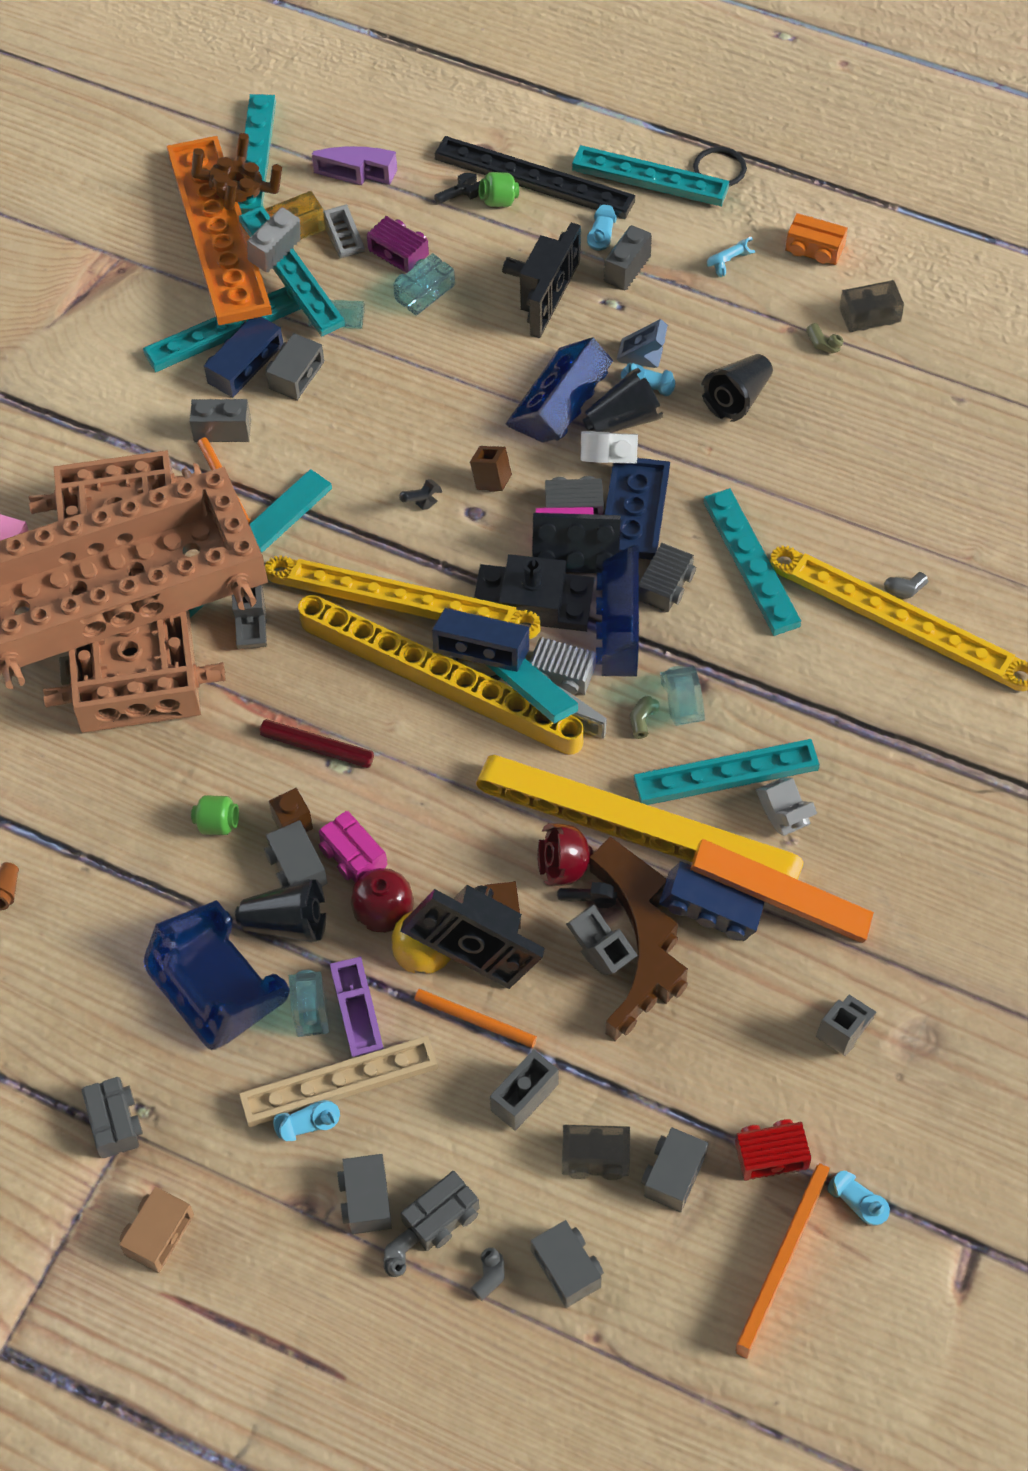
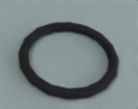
M711 147L702 151L696 157L693 168L694 172L701 174L698 167L700 160L708 154L723 152L736 157L741 163V171L735 179L729 181V187L741 181L747 170L746 162L741 154L730 148Z

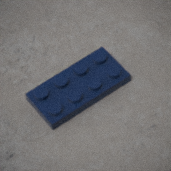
M637 458V463H613L605 515H621L619 556L653 560L659 545L670 461Z

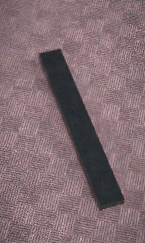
M448 136L443 138L435 152V160L485 176L489 172L510 173L520 187L597 210L601 205H610L613 207L616 217L622 219L627 218L635 203L636 195Z

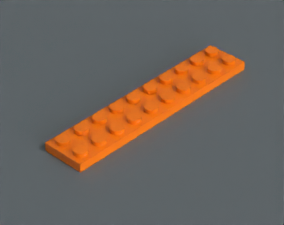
M212 136L168 145V155L218 325L271 315V305L259 267L247 259L246 241L249 239V235L239 222V216L242 215L239 203L235 202L232 210L225 209L224 199L217 195V190L213 187L211 190L209 181L197 179L191 175L194 149L200 148L204 151L202 169L211 170L217 164L218 159L224 157L218 137Z

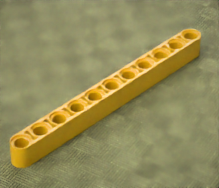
M308 595L300 600L298 610L301 626L305 631L561 753L571 755L578 753L582 749L583 724L578 718L570 715L554 724L512 687L442 654L434 653L432 649L319 596ZM461 685H470L468 687H460ZM488 697H495V699H492V700H489V699H486V698H488ZM514 709H520V710H522V711H520V712H513L512 710H514ZM542 721L548 722V724L544 725L538 723ZM566 734H573V735H575V736H573V737H566V736H564V735H566Z
M488 756L476 781L477 787L489 795L692 863L698 843L705 839L795 879L799 878L804 864L803 860L794 853L501 756Z

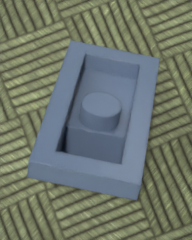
M659 319L622 338L617 360L620 363H634L652 368L659 367L668 325Z

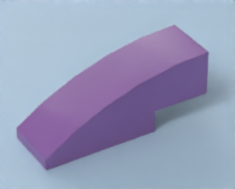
M345 146L315 150L312 153L314 173L361 186L365 179L390 185L397 172L395 151L372 147Z
M361 956L331 963L330 969L352 1058L384 1049Z

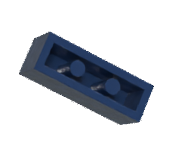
M263 317L245 321L240 329L224 342L222 348L206 361L204 370L207 383L233 398L281 348L283 344L281 327Z
M445 608L432 629L434 653L518 672L529 651V627Z
M682 861L669 871L659 905L668 908L675 915H685L694 919L703 927L714 928L724 932L728 938L733 940L745 941L757 931L764 901L690 870L691 865Z

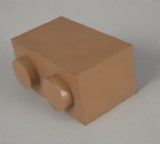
M155 1186L151 1194H146L138 1206V1215L133 1223H128L120 1235L119 1245L124 1255L160 1273L194 1217L191 1205Z

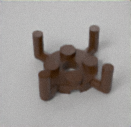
M246 133L239 134L236 159L232 160L228 157H221L211 170L202 169L204 151L200 148L193 150L192 177L209 181L211 190L213 187L217 190V195L224 199V207L227 210H232L235 202L246 201L249 196L254 195L253 198H255L260 192L277 194L280 189L281 165L274 164L272 166L270 182L262 181L259 166L252 162L246 163L249 135Z

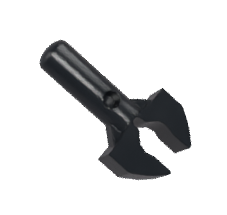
M463 173L458 175V184L434 195L436 203L441 204L462 194L467 195L470 200L476 198L479 195L480 181L477 182V174Z
M428 479L425 481L422 489L402 491L399 494V499L403 503L415 502L422 510L429 509L438 502L432 495L434 493H442V489L435 481Z
M592 882L591 889L560 888L557 891V898L560 901H593L598 908H609L616 904L617 892H614V886L602 882Z

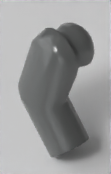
M918 572L910 580L900 577H889L884 583V589L893 596L908 599L913 597L929 581L922 572Z
M410 1228L389 1243L384 1249V1269L391 1277H399L405 1273L406 1251L419 1242L417 1236Z
M487 1248L482 1252L483 1277L471 1287V1291L481 1301L495 1290L505 1278L504 1259L502 1254L495 1248Z

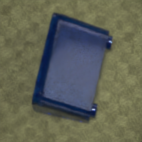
M217 900L157 923L144 955V965L151 979L202 1043L210 1050H216L227 1045L284 1004L291 991L286 981L277 974L267 975L262 980L229 940L233 920L229 912Z

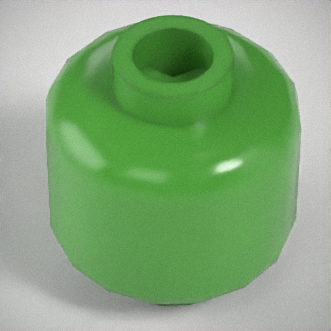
M489 172L480 181V199L484 200L485 204L489 207H509L512 205L514 198L519 196V184L515 182L514 177L510 173Z
M204 795L200 798L198 804L192 807L191 820L193 824H197L201 834L228 835L238 825L239 808L229 796Z

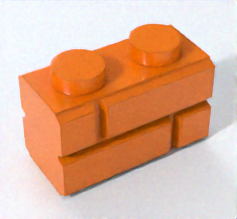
M796 213L787 234L785 251L791 252L795 256L816 259L822 264L830 263L837 265L846 243L848 227Z

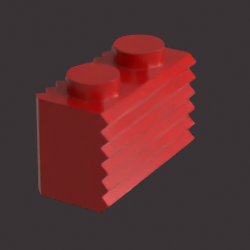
M784 1119L775 1122L773 1127L761 1129L759 1125H750L742 1128L740 1133H736L735 1146L745 1181L807 1170L810 1167L811 1154L802 1122L793 1123L791 1119Z

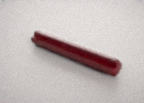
M265 719L260 726V735L361 767L370 768L374 760V752L272 720Z

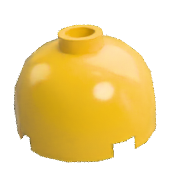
M411 911L403 915L395 924L391 937L393 956L398 964L408 972L425 971V974L434 973L444 968L451 958L400 932L402 922L413 912Z

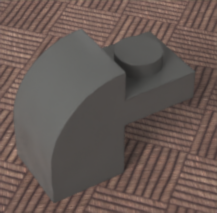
M262 585L251 588L256 598V604L253 607L250 606L245 597L242 598L245 610L238 608L236 599L232 595V610L235 616L236 644L238 649L267 647V619Z
M595 905L588 907L566 923L583 948L580 952L597 971L604 975L615 973L638 956L620 929L614 931L610 929Z
M849 994L843 1002L838 999L825 1015L818 1028L816 1038L843 1056H846L855 1046L859 1036L874 1019L876 1011Z

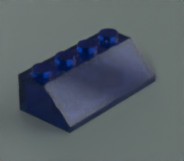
M594 337L558 348L505 424L509 428L543 443L562 439L567 434L570 423L581 414L583 404L594 395V389L597 384L607 376V370L613 360Z
M632 545L603 561L602 573H597L596 591H602V597H596V615H602V622H596V640H602V647H596V665H602V676L637 677L639 653V546Z

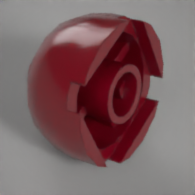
M548 823L542 829V832H547L545 840H539L537 860L540 875L546 873L548 880L543 881L546 885L563 886L578 881L586 872L588 864H590V857L593 854L592 847L588 845L587 839L576 827L560 823Z
M377 868L359 877L353 886L351 905L354 917L358 922L360 921L366 925L367 929L373 932L386 933L394 930L395 924L403 915L413 911L414 896L409 882L402 874L392 869Z

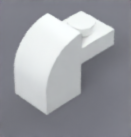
M582 431L580 460L596 463H637L638 434Z

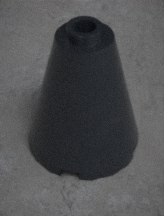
M755 354L709 372L701 383V387L704 385L705 392L702 394L703 401L708 409L720 419L724 417L732 419L730 420L731 422L743 418L773 373L771 362L764 355Z
M635 368L584 412L586 418L582 419L587 431L613 433L663 418V412L657 414L655 408L659 407L660 404L646 377L640 380L637 375L641 372L639 368Z
M307 879L243 899L240 902V906H237L235 910L236 922L238 925H241L244 931L311 943L320 941L323 938L326 926V913H320V903H325L322 886L316 879Z

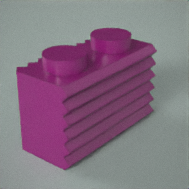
M385 216L367 233L368 250L373 252L374 255L381 257L382 260L385 259L386 262L393 264L394 267L397 266L398 269H401L403 272L405 271L406 274H409L429 255L426 236L419 231L415 233L399 219L393 220Z

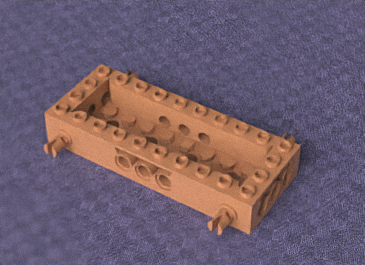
M168 450L53 466L54 493L50 495L29 496V507L31 514L57 510L58 521L184 480L185 478L183 476H175L173 473ZM136 568L131 570L129 575L135 576L143 573L144 570ZM80 587L75 589L72 594L78 595L86 592L87 589ZM189 610L70 650V685L49 689L43 688L45 695L43 698L46 708L72 703L82 733L201 715L198 691L200 684L226 681L223 662L197 667L195 664ZM133 647L138 649L136 654L132 656L123 655L124 650Z
M193 463L195 475H192L187 466L182 469L184 480L0 540V674L3 675L6 688L13 689L12 676H15L20 686L25 683L20 667L231 595H234L240 610H245L243 597L246 598L251 607L256 604V598L251 588L268 583L263 555L225 467L202 474L200 466ZM189 550L200 551V553L191 557L185 556L186 552H188ZM139 568L144 570L141 574L129 575V572L133 569ZM83 587L87 589L84 593L72 594L77 588ZM20 607L30 608L28 612L19 615L15 614V611Z

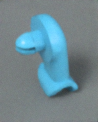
M601 205L595 212V222L587 235V243L593 250H604L611 243L613 223H616L617 217L613 207L610 205Z
M753 238L743 239L736 245L710 256L707 259V266H714L719 277L725 276L727 272L725 262L731 261V258L737 255L746 256L755 253V250H750L747 247V242L752 241Z
M628 363L621 371V379H623L632 370L639 368L641 372L637 375L640 380L646 377L651 388L658 390L664 396L671 395L675 389V379L671 371L664 370L662 374L644 369L641 365Z
M321 1100L290 1115L288 1113L277 1114L273 1120L274 1130L279 1138L285 1141H295L296 1135L333 1128L339 1121L340 1110L332 1101Z
M845 1170L836 1174L828 1184V1193L836 1198L840 1196L857 1216L868 1225H881L888 1219L890 1208L884 1198L875 1195L856 1182L854 1174Z

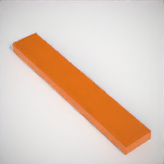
M705 839L698 843L690 870L860 943L867 940L874 912Z
M821 1163L816 1165L737 1341L736 1354L746 1359L750 1354L826 1183L830 1168Z

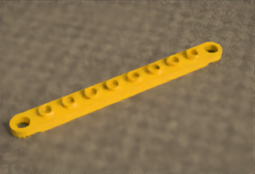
M781 545V547L778 546L772 551L770 563L777 574L1014 690H1028V679L1027 681H1022L1021 679L1018 681V678L1015 679L1016 676H1014V673L1017 671H1023L1028 674V663L1026 660L1015 657V654L806 553L802 554L794 550L793 547L789 548L788 545L787 547ZM783 556L788 557L792 560V563L784 566V564L778 563L777 559Z
M279 555V557L274 556V559L270 558V561H267L265 564L267 579L273 583L435 620H438L443 610L448 608L519 625L521 623H531L529 639L536 637L540 632V619L536 613L533 614V611L516 610V607L303 559L294 560L290 557L287 558V556L282 557V555ZM276 568H286L284 572L281 571V573H279V571H277L276 573L275 571Z

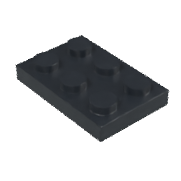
M533 513L532 557L565 560L566 572L619 574L621 515Z

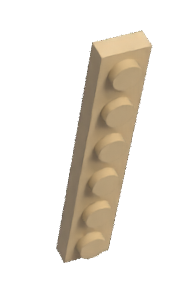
M427 1035L239 1094L250 1128L274 1120L277 1114L288 1113L290 1115L321 1100L337 1101L437 1070L438 1064Z

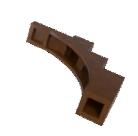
M610 836L590 857V872L603 883L615 887L614 892H617V899L625 909L631 922L638 950L637 971L626 1000L606 1020L605 1034L616 1042L622 1034L626 1036L633 1030L637 1023L636 1018L643 1011L645 1013L649 1012L658 998L667 1004L673 996L678 998L685 991L688 985V968L668 954L678 941V923L658 909L661 907L659 903L667 878Z

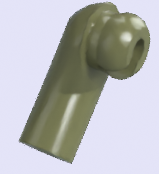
M817 323L809 325L806 329L816 349L832 354L840 351V347L843 345V339L840 335L832 334L830 338L825 337Z
M651 696L641 698L630 713L633 736L636 739L648 736L646 718L649 714L654 715L659 711L660 704L658 700L652 699Z

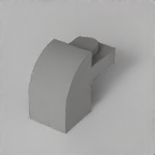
M782 777L756 789L767 817L775 830L782 836L811 824L809 817L817 814L813 802L801 800L793 778Z

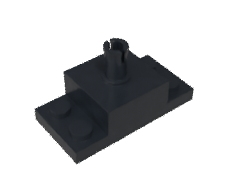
M571 222L566 232H561L559 240L540 235L526 262L511 257H506L502 273L520 278V308L523 311L529 312L527 323L530 324L531 336L541 338L580 263L581 225Z
M508 554L506 567L480 564L474 598L516 607V610L533 611V614L536 613L539 616L540 626L587 632L595 577L566 574L565 560ZM521 623L524 625H532L531 623Z
M466 885L454 899L434 889L402 922L400 932L508 989L543 958L544 947L518 934L522 914L493 899L494 892L491 888L488 890L487 895H485L487 886L483 885L475 888Z

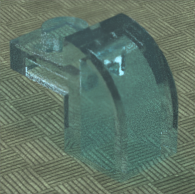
M674 666L665 672H660L661 684L668 696L669 714L674 724L677 726L705 721L702 691L695 667Z

